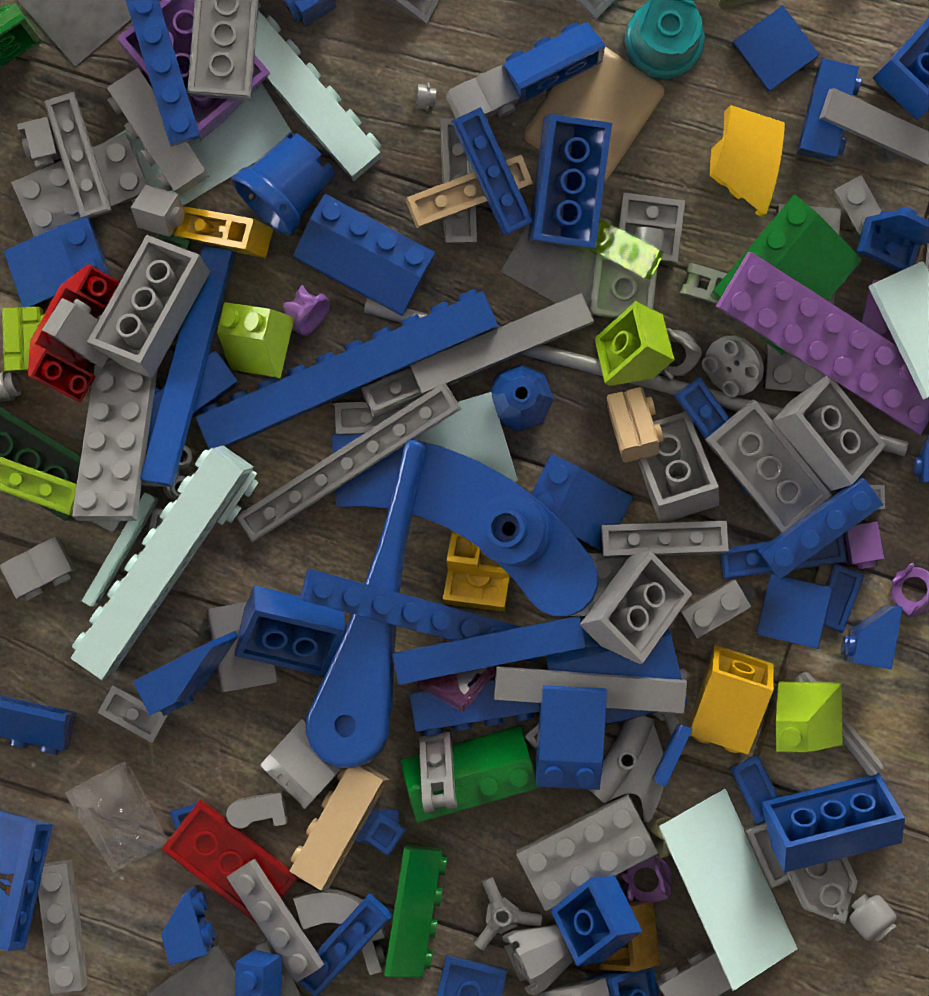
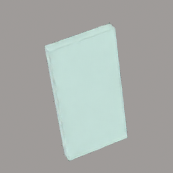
M921 261L868 287L924 400L929 397V271L924 261Z

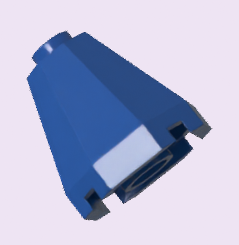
M522 364L497 373L489 390L492 393L493 403L501 424L518 432L542 424L554 400L545 375ZM516 391L526 392L527 397L525 399H518Z

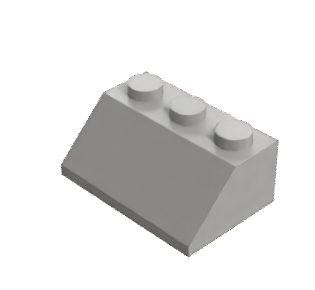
M824 376L792 399L773 420L829 491L853 485L886 446L837 382L828 376Z
M649 550L629 556L580 625L600 646L638 664H642L692 593Z

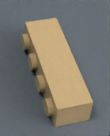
M365 764L356 768H342L339 771L337 780L340 782L335 791L328 792L321 805L324 808L319 819H313L306 831V834L309 836L304 846H298L291 857V862L294 864L290 872L321 891L329 889L390 780Z

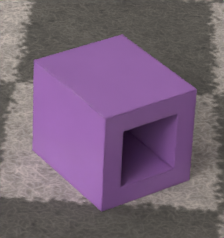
M878 522L855 525L843 534L848 564L857 563L858 569L875 567L876 560L884 559Z

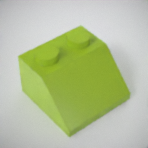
M637 301L631 304L594 338L604 382L609 386L653 379L674 361L663 314Z
M224 302L217 334L230 369L281 378L295 317L268 308Z

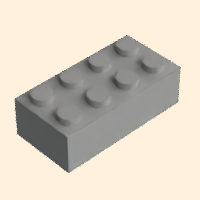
M629 794L622 795L517 849L516 852L545 911L556 906L589 878L617 875L658 854L657 848Z

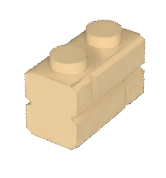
M641 387L608 395L606 397L607 409L622 461L627 463L639 460L641 457L647 458L657 455L659 453V442L664 440L660 424H653L651 416L656 414L652 397H645L644 390Z

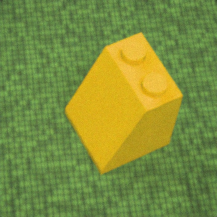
M714 644L690 718L689 728L692 729L690 736L701 743L717 744L723 746L729 752H741L748 755L773 693L774 663Z

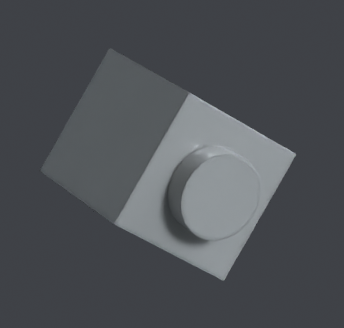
M149 185L144 186L131 206L138 228L168 237L172 235L177 226L181 225L184 219V209L177 193Z

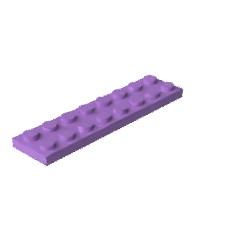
M747 252L715 307L822 375L830 377L838 385L910 431L921 435L929 422V397L923 400L897 345L756 254Z

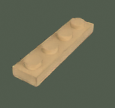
M522 154L506 160L519 190L533 184ZM475 172L411 195L405 199L416 228L488 202Z

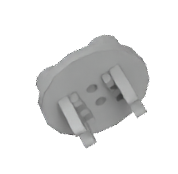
M735 335L723 336L715 340L706 351V356L702 360V368L708 374L713 384L728 397L745 395L753 391L763 377V361L756 347L746 339Z

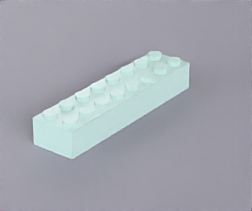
M225 446L211 448L209 451L205 449L195 463L199 467L196 473L184 479L177 490L181 493L179 498L174 503L169 502L161 513L160 518L163 519V522L156 529L152 528L142 542L146 546L139 555L135 554L129 560L124 569L128 572L121 581L117 580L107 593V596L111 599L103 607H98L89 620L93 624L86 633L82 632L72 645L75 652L71 659L99 679L103 680L117 670L254 468V466Z

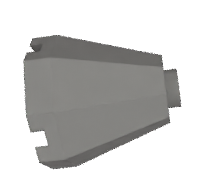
M557 924L513 930L502 936L503 942L510 943L505 946V952L520 982L526 979L530 984L524 987L528 994L536 995L546 990L574 961Z

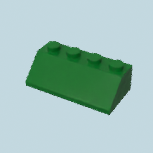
M521 725L452 744L457 808L447 809L445 806L435 808V812L425 813L422 803L420 754L400 759L416 823L538 789ZM444 790L434 791L433 795L444 794Z
M405 842L384 973L385 977H423L424 968L430 969L433 950L427 949L429 937L435 938L438 919L432 918L433 907H440L443 888L437 887L438 875H445L448 858L447 856H442L443 848Z

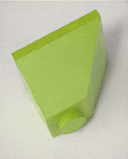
M779 681L776 710V752H813L843 745L842 682Z

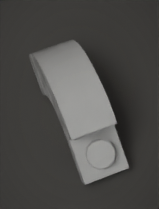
M316 889L294 897L302 929L323 923L342 924L363 901L348 892L335 889L322 891ZM384 927L362 948L369 975L382 972V963L386 962L382 944H376L375 940L385 938L386 932Z

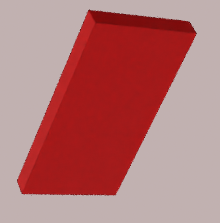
M202 799L198 801L161 848L162 851L255 923L256 921L227 879V876L255 859L281 899L299 878L290 872V868L241 829L233 827L227 818Z

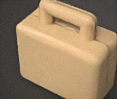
M605 47L602 63L551 89L526 126L524 138L529 144L540 150L543 119L549 114L612 123L605 184L663 98L664 87L660 82L636 69L634 65Z

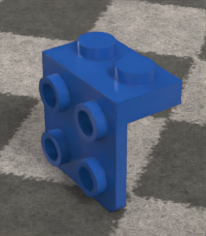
M906 207L866 217L856 252L900 272L915 265L920 245L929 243V219L918 216L917 211Z

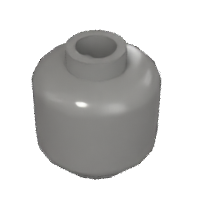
M864 894L851 905L855 911L850 915L849 921L866 941L875 939L878 943L897 927L894 924L897 919L896 913L880 895L868 898Z

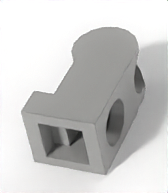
M283 791L238 799L228 807L226 813L228 822L236 828H244L253 821L273 818L274 826L285 825L289 822Z

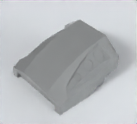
M303 719L298 722L260 764L304 809L342 769L321 760L313 751L306 735V721Z

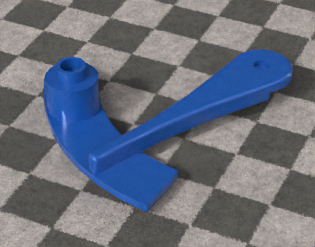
M363 434L332 435L333 453ZM410 440L406 442L405 446L336 490L337 507L388 509L380 541L364 584L400 593L405 548L413 514L443 525L478 546L485 556L496 561L515 580L529 600L542 612L552 616H571L583 611L594 599L598 588L597 568L591 556L569 528L540 500L512 479L480 461L442 446ZM352 614L345 634L306 715V735L310 747L321 760L335 767L356 768L370 763L382 752L389 737V718L393 707L394 660L392 653L395 652V625Z

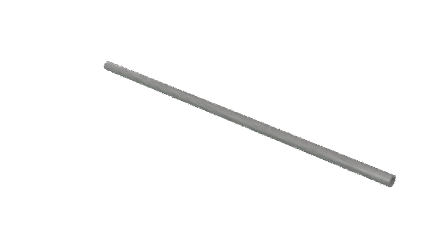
M369 298L366 300L363 311L366 314L400 323L402 320L418 314L419 318L429 315L407 308L403 316ZM541 345L520 354L603 376L600 360L547 345ZM660 375L653 379L630 382L633 385L675 395L689 384ZM709 389L721 407L727 410L738 412L751 401L739 396L728 397L723 392ZM758 402L772 421L784 409ZM878 434L886 444L882 451L905 456L908 441Z

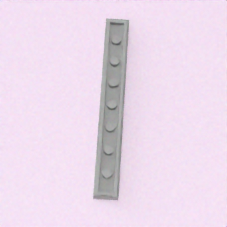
M443 382L237 515L236 518L250 541L254 543L405 446L407 441L416 439L462 408L446 383Z

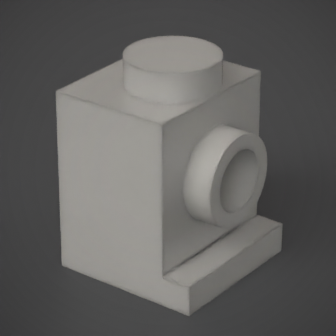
M48 117L17 124L18 130L26 136V138L22 139L24 152L27 157L31 156L36 168L48 167L54 164L53 160L61 159Z

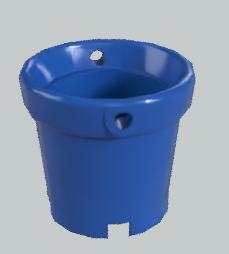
M289 132L251 167H244L232 176V185L244 202L263 221L281 234L291 236L300 225V217L323 188L333 179L335 173L329 163L323 168L321 167L319 157L322 154L311 143L296 133L293 136L292 132ZM253 193V198L249 199V195Z

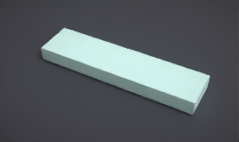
M146 492L143 494L139 501L137 521L127 522L82 602L91 607L99 605L150 517L153 508L157 505L158 498Z

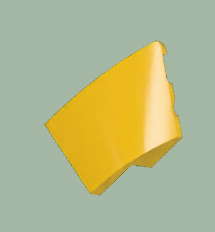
M730 105L724 111L723 138L711 148L710 176L720 185L727 187L730 193L737 199L744 198L756 208L755 214L764 217L767 214L779 172L785 122Z
M451 532L446 560L448 572L443 604L505 612L510 575L496 561L485 556L482 550L470 540L456 532Z

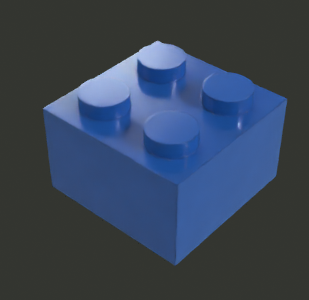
M615 875L589 878L551 909V913L577 966L602 963L643 932Z

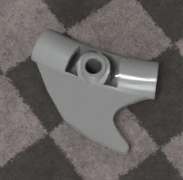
M641 716L624 721L614 744L603 760L600 790H589L605 804L609 800L625 794L638 795L642 802L643 819L645 822H650L664 786L654 782L652 778L663 755V750L654 726L655 719ZM629 754L631 756L629 764H622V757Z

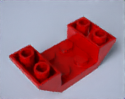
M87 264L59 286L30 340L28 376L79 403L82 402L95 378V375L85 370L89 361L42 331V328L62 298L72 303L75 299H78L92 308L89 314L97 319L99 315L102 316L120 281Z

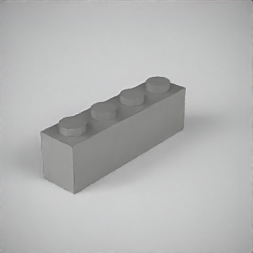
M138 67L107 87L112 95L107 99L117 115L123 112L129 121L124 126L135 141L140 138L146 148L142 149L141 152L150 166L158 165L162 171L158 178L167 191L173 189L180 196L209 177L187 142L170 147L154 91Z
M73 859L44 863L38 895L51 994L80 991L88 985Z

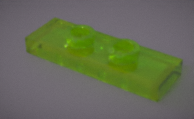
M600 218L596 248H589L648 280L651 279L664 254L663 251Z

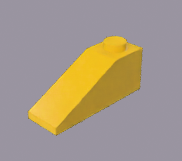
M182 206L184 209V219L181 225L175 228L172 235L189 241L232 250L240 254L266 258L274 228L252 218Z

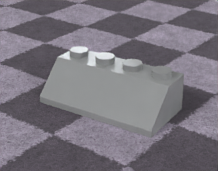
M146 235L87 343L125 368L153 378L211 272L201 256Z

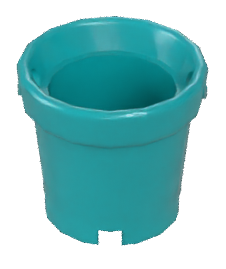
M648 0L630 19L626 26L624 38L627 57L636 69L650 78L661 80L681 77L693 69L702 56L705 41L702 18L693 0Z

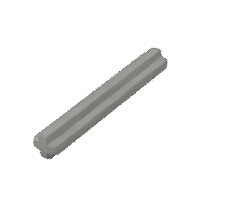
M806 671L794 680V682H816L810 673ZM843 716V744L868 775L873 776L883 768V764Z

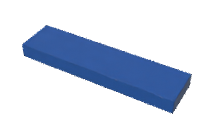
M479 107L452 120L451 123L503 235H508L533 223L534 221L482 108Z
M697 377L673 395L704 439L730 419L701 377ZM723 463V465L725 466V468H726V469L728 470V472L731 474V476H732L733 479L736 481V483H737L738 486L741 488V490L744 492V494H745L746 496H748V495H749L748 492L744 489V487L740 484V482L736 479V477L731 473V471H730V470L727 468V466Z
M843 534L795 569L847 562ZM770 541L729 547L727 554H719L723 580L772 573L773 571L758 552L760 548Z
M369 893L316 951L324 965L319 970L300 980L299 983L312 996H319L393 914Z

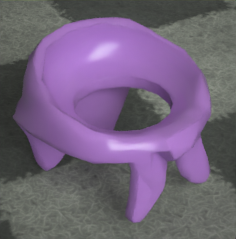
M302 285L296 291L295 300L284 303V313L295 317L292 331L301 336H307L323 322L330 308L329 299L323 293L317 296L309 294Z
M910 563L905 570L897 572L891 581L893 583L891 596L896 606L903 607V613L909 617H916L929 611V571L921 567H914V563ZM912 577L922 579L927 585L926 596L922 600L915 602L906 599L902 594V584L905 580Z
M657 855L625 870V873H621L624 881L623 886L627 891L629 901H632L634 897L638 901L655 903L668 899L672 894L671 886L673 879L671 869ZM642 867L653 869L658 876V886L651 892L639 890L634 883V875Z

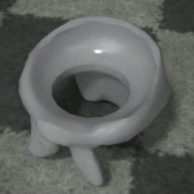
M666 328L670 342L680 343L686 351V358L681 365L676 367L668 366L660 372V374L673 379L674 376H684L691 371L698 363L702 352L690 334L682 330Z

